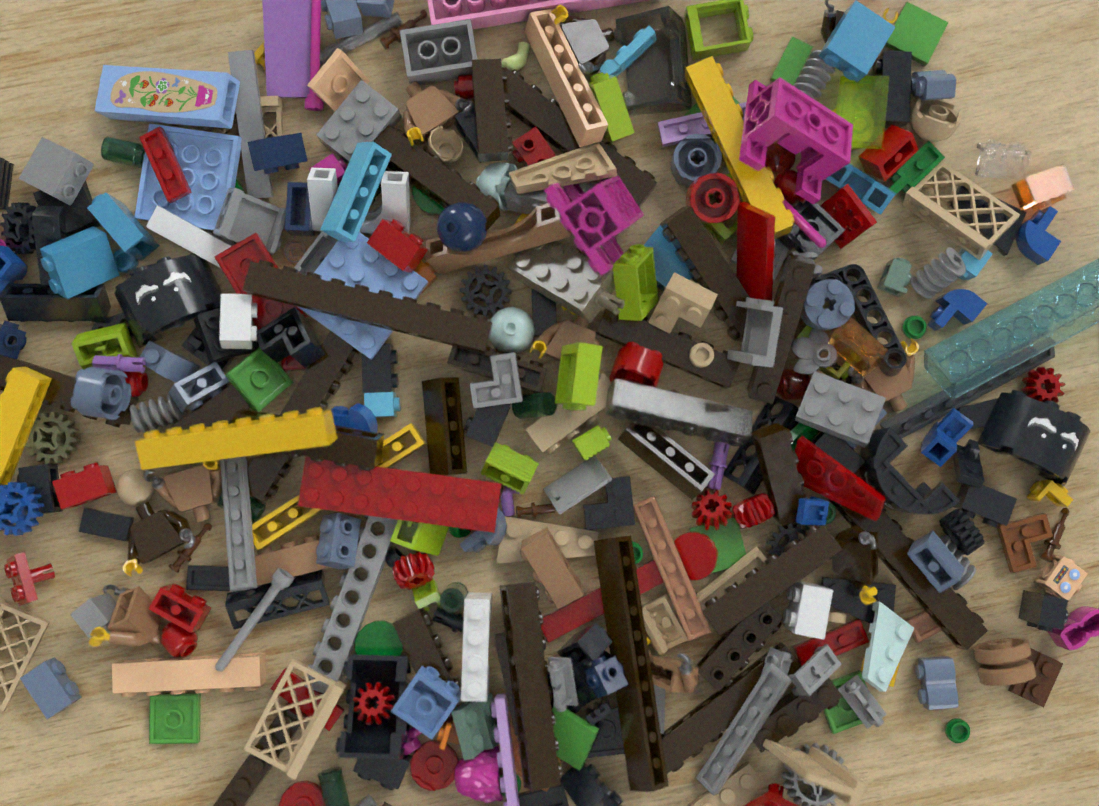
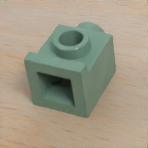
M894 258L887 262L877 289L897 297L906 294L908 289L904 288V286L908 285L912 276L909 273L912 267L910 261L904 258Z

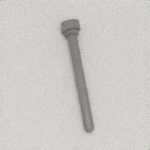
M277 568L272 575L271 587L216 663L215 668L217 671H223L279 591L284 590L285 587L288 588L293 582L294 577L289 572Z

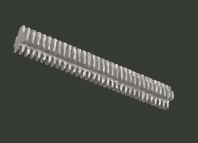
M394 12V15L391 14V18L380 19L381 22L378 20V23L375 22L376 25L373 23V25L370 24L365 29L363 28L362 34L349 36L347 39L344 37V40H339V43H333L334 46L332 44L331 47L328 46L329 49L325 47L326 50L323 48V51L320 50V64H325V61L331 57L337 48L346 54V51H351V48L353 50L354 47L357 48L356 45L359 47V44H364V41L367 43L368 40L369 42V38L371 40L372 37L375 39L377 34L380 36V34L383 35L382 32L385 34V31H390V28H396L395 25L397 27L398 24L401 26L400 22L402 23L398 12Z

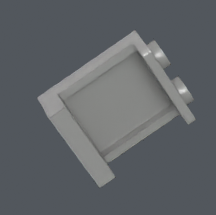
M42 137L19 179L68 205H72L94 164L77 153Z
M228 188L213 234L238 243L257 232L269 253L274 255L275 251L277 252L281 246L282 239L280 236L282 230L285 229L286 208H279L247 195L240 189Z
M746 298V302L737 301L736 306L748 309L741 351L728 349L727 359L750 365L774 367L783 308L774 307V301Z

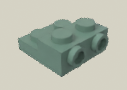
M492 692L488 693L486 702L466 701L452 711L464 760L473 759L483 750L493 749L500 743L495 742L494 727H498L497 717H492L491 702H495Z

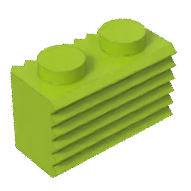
M597 425L574 439L572 443L581 458L587 461L588 458H592L593 455L595 456L601 450L603 451L605 448H608L610 445L609 441L612 438L605 427L600 429Z
M495 442L484 463L481 475H485L486 478L489 477L491 480L494 479L495 482L502 483L503 486L516 490V492H520L522 495L525 493L539 463L528 455H522L513 451L508 445H501Z

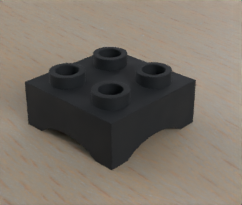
M86 181L72 205H68L41 190L33 193L38 206H64L67 237L92 226H101L100 222L87 208L92 204V197Z
M220 308L197 314L193 320L202 338L209 364L250 354L259 347L258 341H252V349H221Z

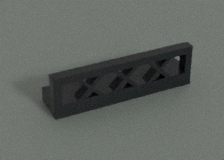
M775 396L773 404L766 403L725 469L723 476L739 484L746 491L755 494L763 481L757 453L755 452L754 455L748 457L746 454L748 447L754 445L751 432L760 429L761 426L766 424L772 425L775 423H780L791 431L798 424L795 418L799 409L794 404ZM776 403L782 405L783 408L780 413L772 416L771 410ZM743 464L744 471L740 478L732 475L735 468Z
M323 569L294 576L290 586L280 590L270 604L275 607L273 611L264 613L257 624L330 605L325 588ZM271 582L258 585L257 588L227 593L225 607L233 630L242 628L247 619L238 621L235 611L243 609L252 614L271 587ZM320 590L322 599L312 601L306 598L309 592ZM289 597L299 600L296 606L288 607L282 603L285 598Z

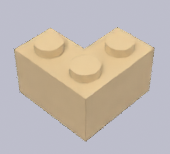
M674 272L648 323L670 334L678 317H681L701 328L718 294Z

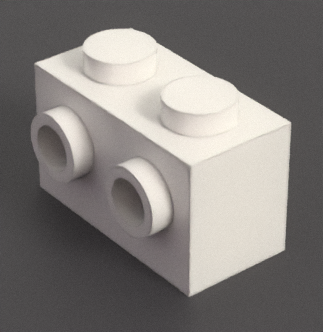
M221 294V349H252V341H257V326H252V318H257V303L252 302V294Z

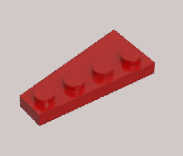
M801 436L798 439L795 453L799 464L796 465L797 471L803 478L804 487L877 521L881 515L886 497L807 438Z

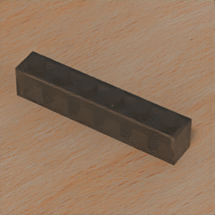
M616 378L608 388L605 414L613 416L617 420L627 419L636 421L639 425H653L665 431L675 430L682 432L686 436L696 435L705 437L708 441H722L735 447L744 445L752 437L753 411Z

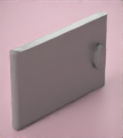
M592 456V458L572 469L543 490L560 515L612 481V478L597 457Z

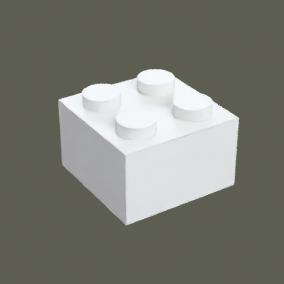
M802 581L787 589L789 604L788 609H784L782 622L785 623L784 627L794 634L825 639L833 590L822 585Z

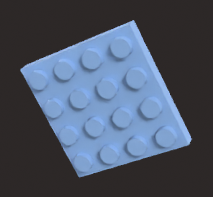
M149 124L148 132L159 126L164 129L192 193L173 203L167 202L145 152L134 218L149 221L156 207L160 206L200 229L214 231L228 188H235L242 138L235 135Z
M360 232L355 242L337 241L314 272L321 275L323 280L331 281V278L345 281V285L350 287L360 284L369 287L370 292L378 293L379 290L393 293V297L402 299L403 296L417 299L429 283L415 271L412 273L402 271L368 245L367 241L369 238ZM298 307L371 360L393 332L392 330Z

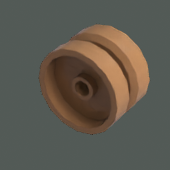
M995 639L973 646L975 661L983 664L978 668L980 683L984 685H1013L1032 680L1036 677L1033 661L1026 659L1031 655L1029 640Z

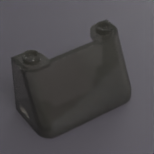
M670 6L616 19L614 37L621 46H628L633 41L634 35L640 29L645 30L648 26L655 31L657 40L626 68L628 91L623 92L622 96L628 114L641 115L690 110L692 100L691 90L685 79V69L689 66L686 29L683 19Z

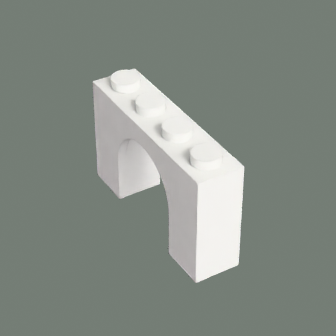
M312 167L307 178L312 229L314 231H321L320 229L338 189L336 169ZM385 171L381 181L382 205L373 211L367 212L359 231L360 233L372 235L382 219L389 221L395 219L405 226L404 231L409 233L411 224L409 172Z
M468 592L464 599L461 701H487L490 679L488 648L490 620L492 617V593Z

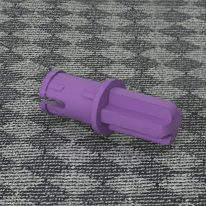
M118 354L117 357L94 356L92 364L93 367L144 373L145 367L143 365H146L145 357H123L122 354Z
M715 441L712 460L708 464L711 465L710 470L715 475L707 484V487L713 490H720L724 469L728 467L726 459L730 444Z

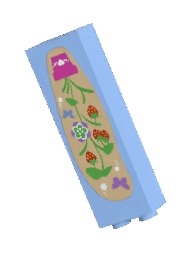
M103 65L95 112L113 120L232 129L240 81L227 72Z

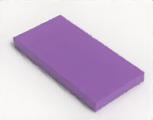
M262 0L267 96L307 98V94H310V88L307 85L310 82L311 0Z

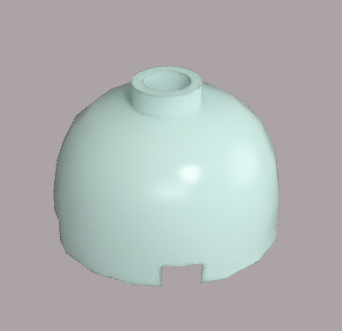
M495 162L488 165L476 180V185L484 195L494 197L499 203V209L505 211L507 210L504 191L511 182L509 172L518 169L514 164Z
M516 307L504 308L496 312L490 320L493 327L489 340L494 348L501 353L516 352V354H520L532 344L535 334L534 322L524 310Z

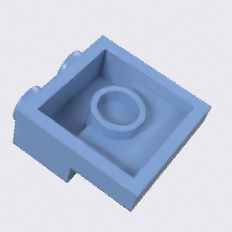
M421 666L391 712L430 739H433L461 698L460 687L453 681L445 682L439 678V672L435 668Z

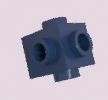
M4 320L3 324H0V355L17 359L20 350H23L27 340L25 337L26 332L18 329L19 324Z
M605 656L595 659L591 662L592 667L585 670L587 683L594 690L597 699L628 685L623 674V667L615 656L607 660Z

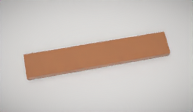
M655 496L633 504L639 524L688 641L711 633L710 626L702 612V607Z

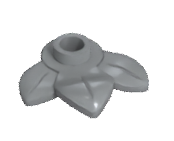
M813 328L809 338H797L791 344L792 351L799 357L794 366V371L800 374L809 375L813 374L814 371H818L820 367H830L836 362L838 357L835 347L829 343L828 335L822 330ZM822 352H829L826 358L820 357Z

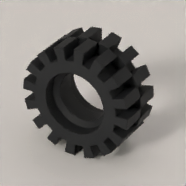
M954 509L939 520L943 532L950 537L951 541L956 544L957 549L961 550L964 555L968 556L984 545L985 540L983 535L979 533V528L975 527V523L970 521L969 516L965 515L963 511Z

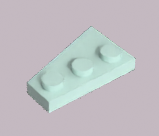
M876 601L873 603L872 608L875 611L874 621L870 623L869 632L872 634L870 647L866 648L862 679L878 691L886 692L914 627L880 601Z

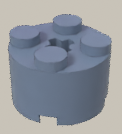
M691 134L685 137L677 145L671 158V172L676 182L689 188L691 183L698 177L717 173L722 161L721 150L710 137L704 134ZM693 158H696V161L699 163L698 165L692 161Z
M822 280L809 287L800 316L805 324L814 329L830 330L838 328L845 324L854 313L853 295L849 288L839 280ZM828 301L830 306L828 309H823L822 305Z
M98 367L79 370L75 377L76 383L74 395L71 398V406L85 416L110 420L119 418L120 416L117 415L121 411H126L131 399V385L127 384L124 378L127 375L119 370Z

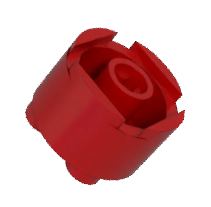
M711 173L698 177L691 183L686 194V206H691L700 222L703 223L723 222L736 212L739 205V194L735 182L730 177L721 173ZM715 193L714 199L717 200L716 203H709L708 195Z
M627 342L626 346L620 348L617 352L609 380L611 383L613 380L616 383L615 388L626 395L641 397L642 394L648 393V396H651L656 391L662 373L663 355L657 350H650L639 346L635 342Z

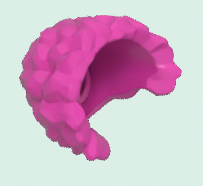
M499 746L493 749H485L473 759L464 760L461 758L454 773L455 786L461 795L485 803L503 800L497 762V752H500Z

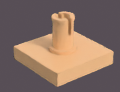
M337 48L307 86L335 112L361 80L366 84L370 81L349 57Z

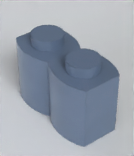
M945 70L919 71L911 74V93L913 96H919L922 101L952 99L955 97L956 77L953 74H947Z
M949 656L918 658V664L915 665V673L917 679L921 681V689H918L920 704H923V707L928 710L958 708L953 658Z

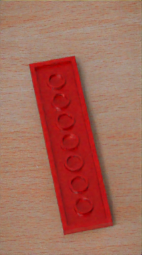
M305 457L298 506L495 533L502 483L378 466L372 470H361L356 465L339 466L334 464V461H313L311 457Z

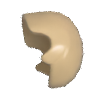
M438 126L431 131L427 143L429 154L431 156L436 155L444 164L457 162L464 150L462 138L454 129L448 130L442 126Z
M141 469L128 470L120 477L117 483L118 497L126 505L138 507L148 502L155 493V489L152 486L153 482H148L144 479L143 474L145 471Z

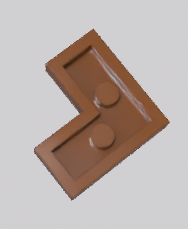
M1046 513L1008 522L1007 526L997 525L1009 571L1015 573L1037 567L1030 543L1053 537Z

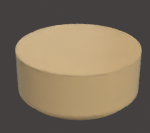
M698 343L690 349L689 360L696 367H706L714 359V351L706 343Z
M829 612L828 622L846 624V615L844 613Z

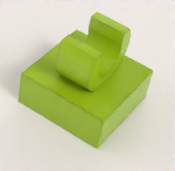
M434 578L432 581L426 582V586H420L418 589L412 588L414 600L419 609L424 608L428 612L430 611L429 604L436 602L438 606L441 605L439 588Z

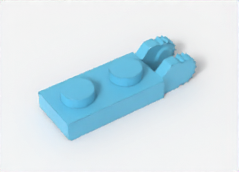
M650 26L645 30L640 29L628 46L624 45L617 51L614 59H607L604 62L600 71L618 77L657 40L655 31Z

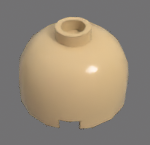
M919 99L911 115L912 128L920 139L925 142L943 141L952 136L963 118L962 112L959 110L957 114L953 110L955 105L944 99L927 101Z

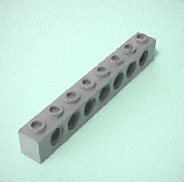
M365 515V518L368 520L365 528L361 527L359 530V544L355 567L349 568L348 573H343L339 582V586L342 587L339 596L335 595L330 606L333 613L330 619L327 618L321 630V632L325 633L322 642L318 641L314 648L313 655L316 658L313 665L309 664L308 667L336 682L342 679L344 663L348 661V656L353 650L356 637L361 629L385 565L387 553L393 544L390 540L397 524V519ZM377 521L382 522L385 526V531L382 535L376 534L373 530V526ZM371 544L376 548V555L374 557H368L365 554L366 545ZM359 567L366 569L368 573L366 580H361L357 577L356 571ZM350 590L358 593V602L353 603L348 599V592ZM341 613L349 616V625L340 623L339 616ZM331 637H338L341 640L340 648H334L331 645ZM323 660H329L332 663V671L323 669ZM322 681L311 683L313 690L323 694L329 687V685Z

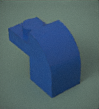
M1051 206L1043 210H1037L1030 220L1021 224L1016 235V244L1020 252L1037 265L1049 261L1061 243L1059 239L1045 231L1058 212Z
M0 246V295L8 283L23 280L28 270V266L7 246Z
M966 289L952 290L935 300L940 306L930 315L932 320L928 323V326L934 331L939 330L946 325L952 316L963 325L971 323L988 303L972 291Z
M356 403L349 408V411L344 406H335L331 409L334 425L378 432V424L374 414L362 404Z
M952 408L940 422L937 421L929 430L922 442L921 453L941 467L957 451V442L973 426V421L955 408Z

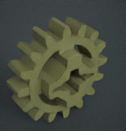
M51 412L50 415L48 413H41V419L36 418L28 437L29 442L25 445V447L32 448L29 455H37L36 461L43 462L45 460V464H53L54 461L55 463H63V458L70 459L71 454L69 451H77L74 442L80 441L74 435L79 432V429H72L75 423L74 420H67V415H59L58 412ZM50 422H56V423H58L59 425H58V426H52V425H48V423H50ZM51 449L52 451H55L56 453H54V454H48V453H46L45 451Z

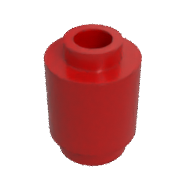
M472 74L458 76V81H454L455 95H460L465 100L474 99Z

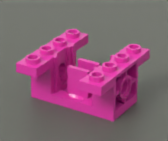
M780 77L767 87L754 80L749 84L739 160L757 171L765 167L767 147L776 140H778L779 145L795 155L800 152L801 161L796 166L798 172L795 194L815 204L821 198L822 181L850 163L853 124Z
M619 175L600 182L586 193L579 183L563 186L564 189H562L558 182L552 184L544 190L547 194V202L553 209L556 208L561 215L560 221L567 230L572 231L576 237L574 238L576 246L581 251H585L590 258L588 260L590 267L594 272H599L602 276L614 267L611 261L615 263L624 254L614 236L643 217L644 213Z

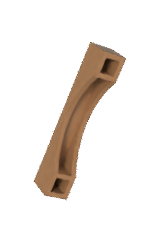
M547 203L535 207L526 218L517 224L486 234L482 245L472 251H453L444 246L439 237L426 240V247L428 248L426 261L440 275L572 236L571 230H567L560 221L561 215L556 208L553 209Z

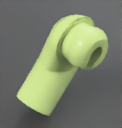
M519 42L517 53L502 60V68L507 67L510 71H517L523 68L527 62L530 44Z

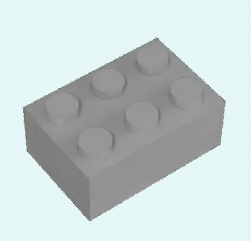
M471 19L400 30L406 72L410 84L413 82H418L419 85L458 79L459 75L472 74V60H477Z
M361 80L316 136L324 146L338 157H342L349 164L357 143L373 142L388 125L394 128L402 116L397 107Z
M814 371L795 421L865 448L886 398Z

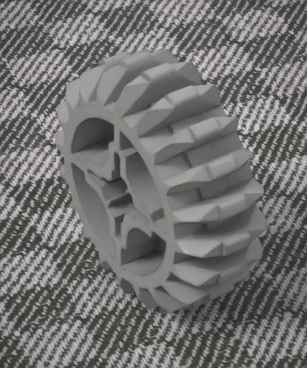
M813 743V747L822 750L841 765L843 764V758L841 756L837 757V752L834 749L829 751L827 745L824 744L820 748L817 743ZM804 744V751L802 752L808 754L810 747L808 744ZM783 763V767L788 770L782 773V777L786 779L783 782V786L785 789H789L787 795L790 798L794 797L793 802L796 805L802 803V806H827V803H830L832 806H836L834 801L837 797L828 789L822 792L823 786L804 780ZM797 781L808 784L811 794L800 791Z

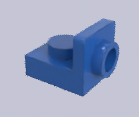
M811 496L810 499L800 498L796 522L802 525H825L829 501Z

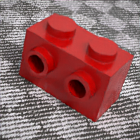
M891 125L858 157L865 173L885 182L919 149L913 133Z
M534 127L513 141V152L511 153L517 163L522 162L525 167L556 156L537 127Z
M382 219L367 241V244L402 271L412 273L428 251V248L422 244L424 240L414 233L409 235L404 231L405 226L395 219L392 221Z
M98 462L83 466L84 471L78 473L75 470L60 474L61 479L52 481L61 509H71L117 493L108 465H99Z
M173 583L172 585L160 587L148 609L190 633L199 630L212 608L206 604L207 601L197 595L193 597L185 593L186 589L178 584Z

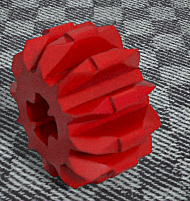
M1037 367L1036 371L1030 370L1027 372L1029 377L1022 379L1026 387H1022L1021 391H1027L1026 397L1043 403L1046 400L1058 403V397L1065 394L1060 390V387L1066 385L1064 382H1059L1062 374H1054L1053 368Z
M706 489L705 497L699 494L696 496L697 501L692 502V508L694 509L692 511V518H697L696 524L698 526L705 523L706 531L710 529V526H713L716 531L719 530V524L726 527L728 524L727 519L732 518V512L730 511L732 503L726 502V494L719 497L717 489L714 491V494H710ZM709 508H713V511L716 510V512H710Z
M765 493L743 499L732 508L733 516L741 528H750L763 523L775 514L774 505Z
M420 552L401 556V560H396L392 568L394 580H396L400 589L406 588L407 590L426 586V582L432 581L435 574L433 562H431L427 553L421 554Z
M377 682L374 688L371 683H367V692L359 688L358 692L362 695L361 698H353L354 702L360 703V705L353 708V711L361 712L358 719L363 721L367 718V725H372L374 718L375 722L380 725L382 724L381 716L386 719L391 717L386 711L387 709H393L394 706L388 704V702L395 700V696H387L390 688L386 686L382 689L380 682ZM371 699H379L376 702L379 704L376 709L373 707L369 708V706H372L370 704Z

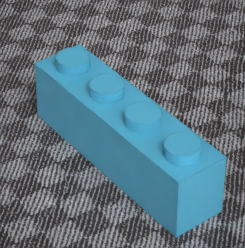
M374 142L357 143L320 229L321 231L338 241H356L391 158V153Z

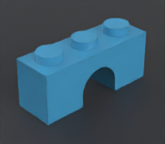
M850 163L826 178V180L839 188L849 184L862 203L880 215L896 194Z

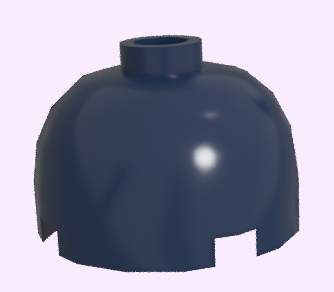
M460 202L449 205L438 217V237L443 245L450 250L458 252L475 250L482 245L486 238V217L481 209L474 204Z

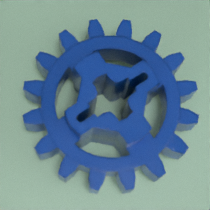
M9 482L8 485H0V531L4 530V535H23V533L32 531L31 526L39 525L36 518L43 517V513L39 512V508L43 507L44 504L37 501L41 494H33L35 487H27L25 482Z

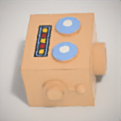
M1053 554V561L1046 564L1034 582L1043 587L1047 594L1069 601L1073 595L1080 591L1082 582L1088 573L1078 567L1072 559Z

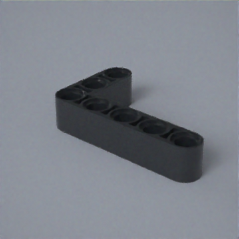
M850 264L812 278L810 286L822 280L831 279L839 280L849 288L854 298L855 310L853 314L864 337L869 340L868 345L880 370L887 376L899 374L907 362V356L864 269L857 264ZM847 276H853L857 281H850ZM857 296L865 297L867 302L859 301ZM867 317H874L878 323H871ZM877 338L886 339L888 344H881ZM888 359L896 360L899 366L891 365Z

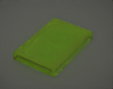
M840 76L836 114L853 124L851 148L882 149L890 82L889 76H865L858 82L850 80L845 76Z

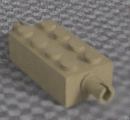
M559 241L512 253L516 258L510 264L509 269L517 280L590 323L602 306L616 315L621 312L617 307L620 309L624 307V300L612 295L615 290L612 271L609 270L601 276L599 272H594L588 263L589 258Z

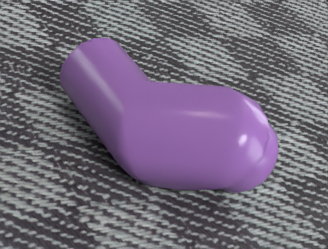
M504 486L501 504L504 516H512L515 514L513 494H519L520 492H516V490H512L507 486Z

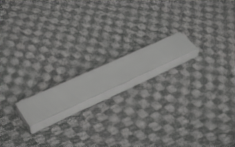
M254 51L228 52L231 76L240 81L236 115L239 136L242 138L241 152L247 195L257 199L273 197L270 173L264 174V170L254 171L247 143L266 138Z
M243 456L221 459L230 591L236 592L257 588L247 458Z
M774 664L768 665L696 777L713 796L719 793L792 681Z

